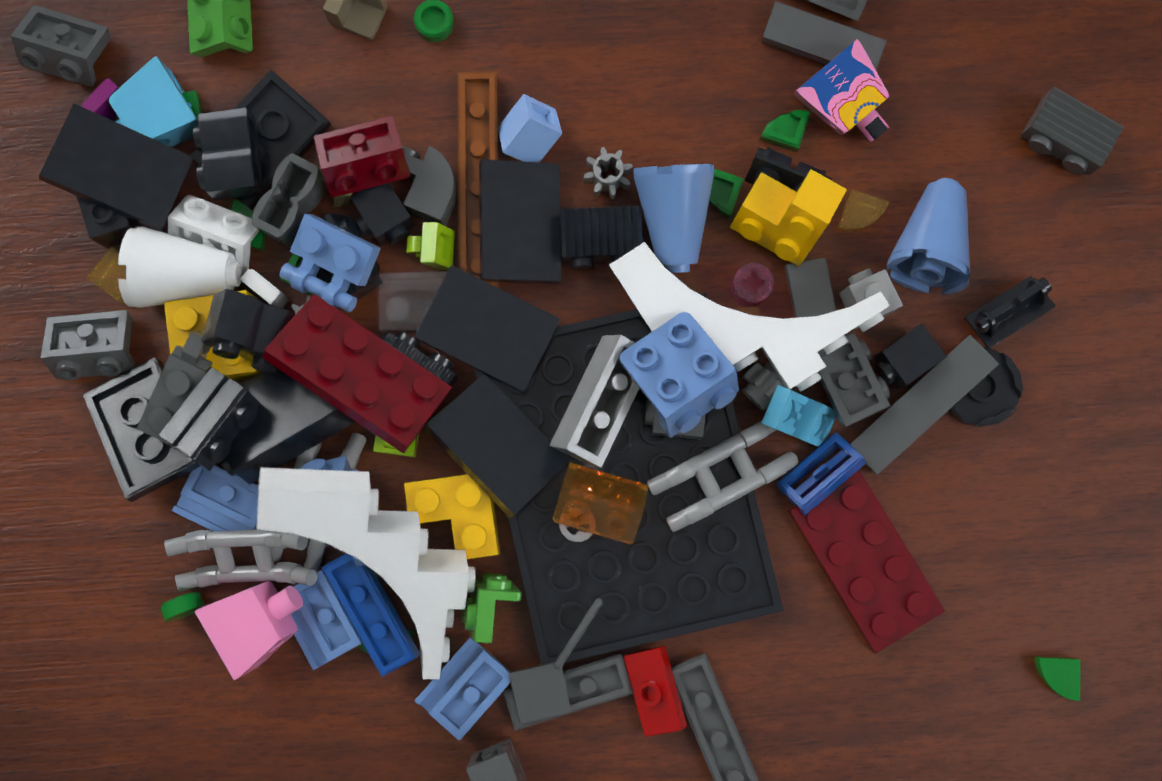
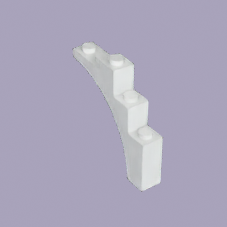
M645 242L609 265L651 331H654L679 313L688 312L735 367L737 372L759 359L755 351L761 348L786 388L791 389L797 386L800 392L822 379L818 371L825 368L826 365L817 353L818 351L823 349L828 355L848 342L845 337L846 333L857 326L860 327L862 332L885 319L881 311L890 306L880 291L851 307L820 316L788 319L755 316L718 305L688 288L662 265Z
M260 468L257 530L293 533L327 543L358 558L383 577L402 599L416 625L420 640V660L423 679H440L441 663L448 662L450 654L449 637H445V629L453 627L454 609H465L467 592H474L475 568L468 567L465 550L427 549L428 530L420 528L418 512L379 511L378 489H370L369 472Z

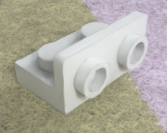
M187 195L168 216V234L232 253L236 262L241 263L242 275L249 268L251 241L259 232L252 225V218L195 196Z

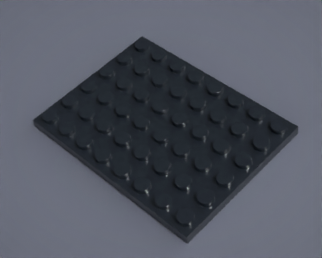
M706 293L700 294V295H702V296H704V297L707 298ZM638 309L559 326L525 393L489 375L487 376L552 441L602 336L622 335L636 343L652 331ZM475 369L476 377L478 379L484 373ZM639 388L601 468L583 464L564 454L571 462L511 519L508 516L541 665L555 662L597 598H601L603 604L566 662L784 611L754 491L722 507L713 514L673 532L666 518L706 498L699 482L694 475L688 480L655 496L647 484L648 480L739 433L740 430L733 401L721 409L713 408L705 414L704 433L700 440L678 437L670 438L668 436L651 435L652 425H644L646 401L649 399ZM731 457L709 467L720 489L741 479ZM572 505L588 507L596 518L594 533L589 539L582 542H574L567 539L559 528V519L562 512ZM582 511L577 516L569 514L565 523L570 524V526L566 528L574 535L579 530L586 532L590 522H585V520L589 518Z

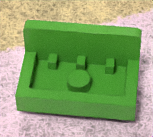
M187 0L190 54L205 57L229 48L242 53H248L253 50L250 0Z
M482 573V580L475 579L474 592H470V598H466L465 609L461 610V622L465 623V630H469L474 642L492 643L496 600L521 601V591L511 580H507V575Z

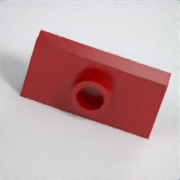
M665 645L624 655L626 669L645 737L680 731L686 728V719Z

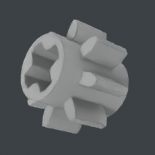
M601 147L600 156L596 160L592 157H587L586 165L593 172L584 174V183H594L595 197L604 192L609 193L613 200L619 187L629 189L630 182L623 175L631 173L633 165L629 163L623 165L621 160L622 150L617 151L616 154L607 153L604 147ZM609 168L615 170L614 176L609 175L607 179L601 178V170L604 172L608 171Z
M770 361L764 367L756 362L742 377L748 383L742 389V392L762 411L769 406L777 385L786 388Z

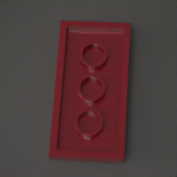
M316 294L312 295L265 348L263 353V359L403 454L448 396L452 388L334 306L329 305Z
M860 470L855 472L805 516L799 511L797 506L788 511L873 653H878L945 612Z

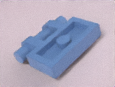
M304 214L290 252L303 258L299 268L285 263L280 270V277L291 282V287L303 294L307 292L316 294L329 305L351 312L357 304V298L347 293L349 285L353 283L357 286H366L381 248L313 214ZM320 267L334 274L329 284L316 278Z

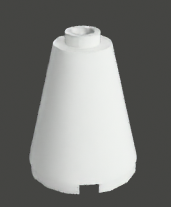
M144 226L128 229L122 240L118 265L126 266V279H118L122 299L128 307L144 308L163 305L167 301L215 295L225 289L233 290L234 286L239 287L241 284L242 266L240 262H236L232 253Z

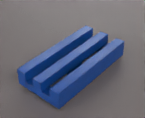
M835 432L776 483V486L805 516L866 464L865 459ZM836 449H841L831 460L816 469L813 475L796 490L792 488Z

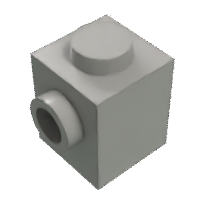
M869 268L848 278L850 285L839 293L845 308H848L881 291L890 305L881 311L883 317L903 306L886 269L873 274Z

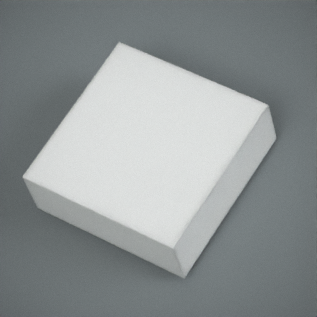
M248 268L240 278L243 283L272 306L283 308L289 301L284 293L253 269L250 270Z

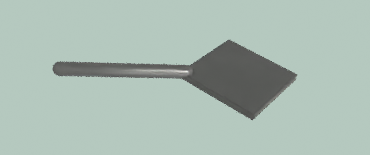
M597 598L555 662L509 672L520 724L572 712L562 666L602 606L603 600L601 598Z

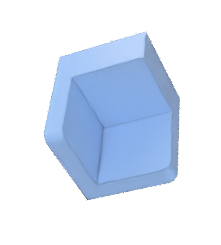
M525 94L521 96L498 127L503 153L523 162L539 163L562 135L556 109Z

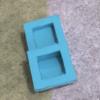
M777 385L761 423L819 447L827 440L837 415L834 409L788 388Z

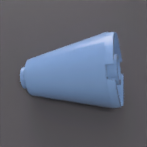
M683 164L666 167L634 168V180L654 254L662 265H666V269L671 273L690 272V264L698 263L714 179V164Z
M941 178L927 185L888 259L887 270L891 269L890 277L893 281L922 293H929L930 287L943 288L942 294H952L962 291L968 286L970 254L967 191L958 181L950 178Z

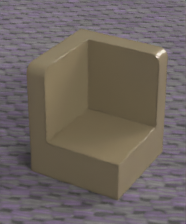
M326 0L323 11L331 25L365 39L373 40L388 5L386 0Z

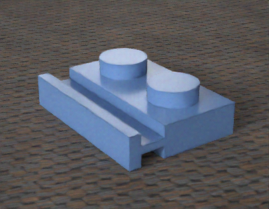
M217 464L210 471L200 466L191 471L180 493L181 497L177 505H174L172 511L212 531L257 529L259 484L253 482L249 485L237 474L231 476L225 468Z
M323 570L317 573V581L313 586L303 584L294 586L301 594L303 606L291 614L298 630L294 635L313 670L363 643Z
M470 636L442 668L440 679H433L415 699V702L423 706L437 722L460 741L510 684L509 672L511 671L487 649L483 648L478 642H474L472 636Z

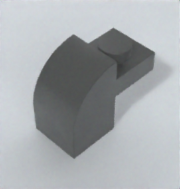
M402 146L410 176L406 179L413 182L403 204L408 214L427 222H438L446 226L457 199V185L448 161L439 151L430 146L423 160H420L421 155Z

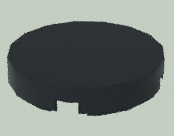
M984 346L982 347L999 365L948 410L951 416L963 424L975 427L999 424L1010 417L1017 408L1016 405L1023 391L1020 371L1012 359L1004 353H999L996 350H992L993 348L988 349Z

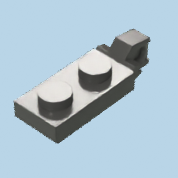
M200 330L198 332H191L184 347L176 346L172 354L169 355L136 428L168 445L170 444L158 435L212 366V362L206 359L211 347L201 342L204 332Z

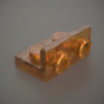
M570 462L560 491L553 521L626 544H633L643 515L649 486Z

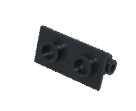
M759 147L744 181L755 184L762 172L797 192L810 169L830 180L832 178L825 175V170L817 169L801 161L796 170L789 168L793 158L774 151L770 147H767L766 150Z
M1029 276L968 314L964 319L986 347L990 349L1056 307L1048 297V293L1052 291L1051 284L1044 277L1038 280Z

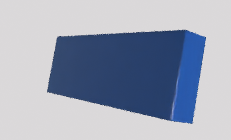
M348 553L322 567L325 576L381 677L421 655L375 571L367 565L357 567L353 556Z

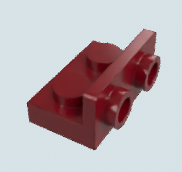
M393 115L314 136L321 171L331 197H338L395 182L410 176Z

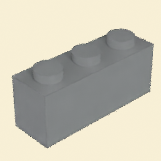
M622 335L602 336L549 446L583 464L602 467L639 390V386L620 361V354L635 344V342Z

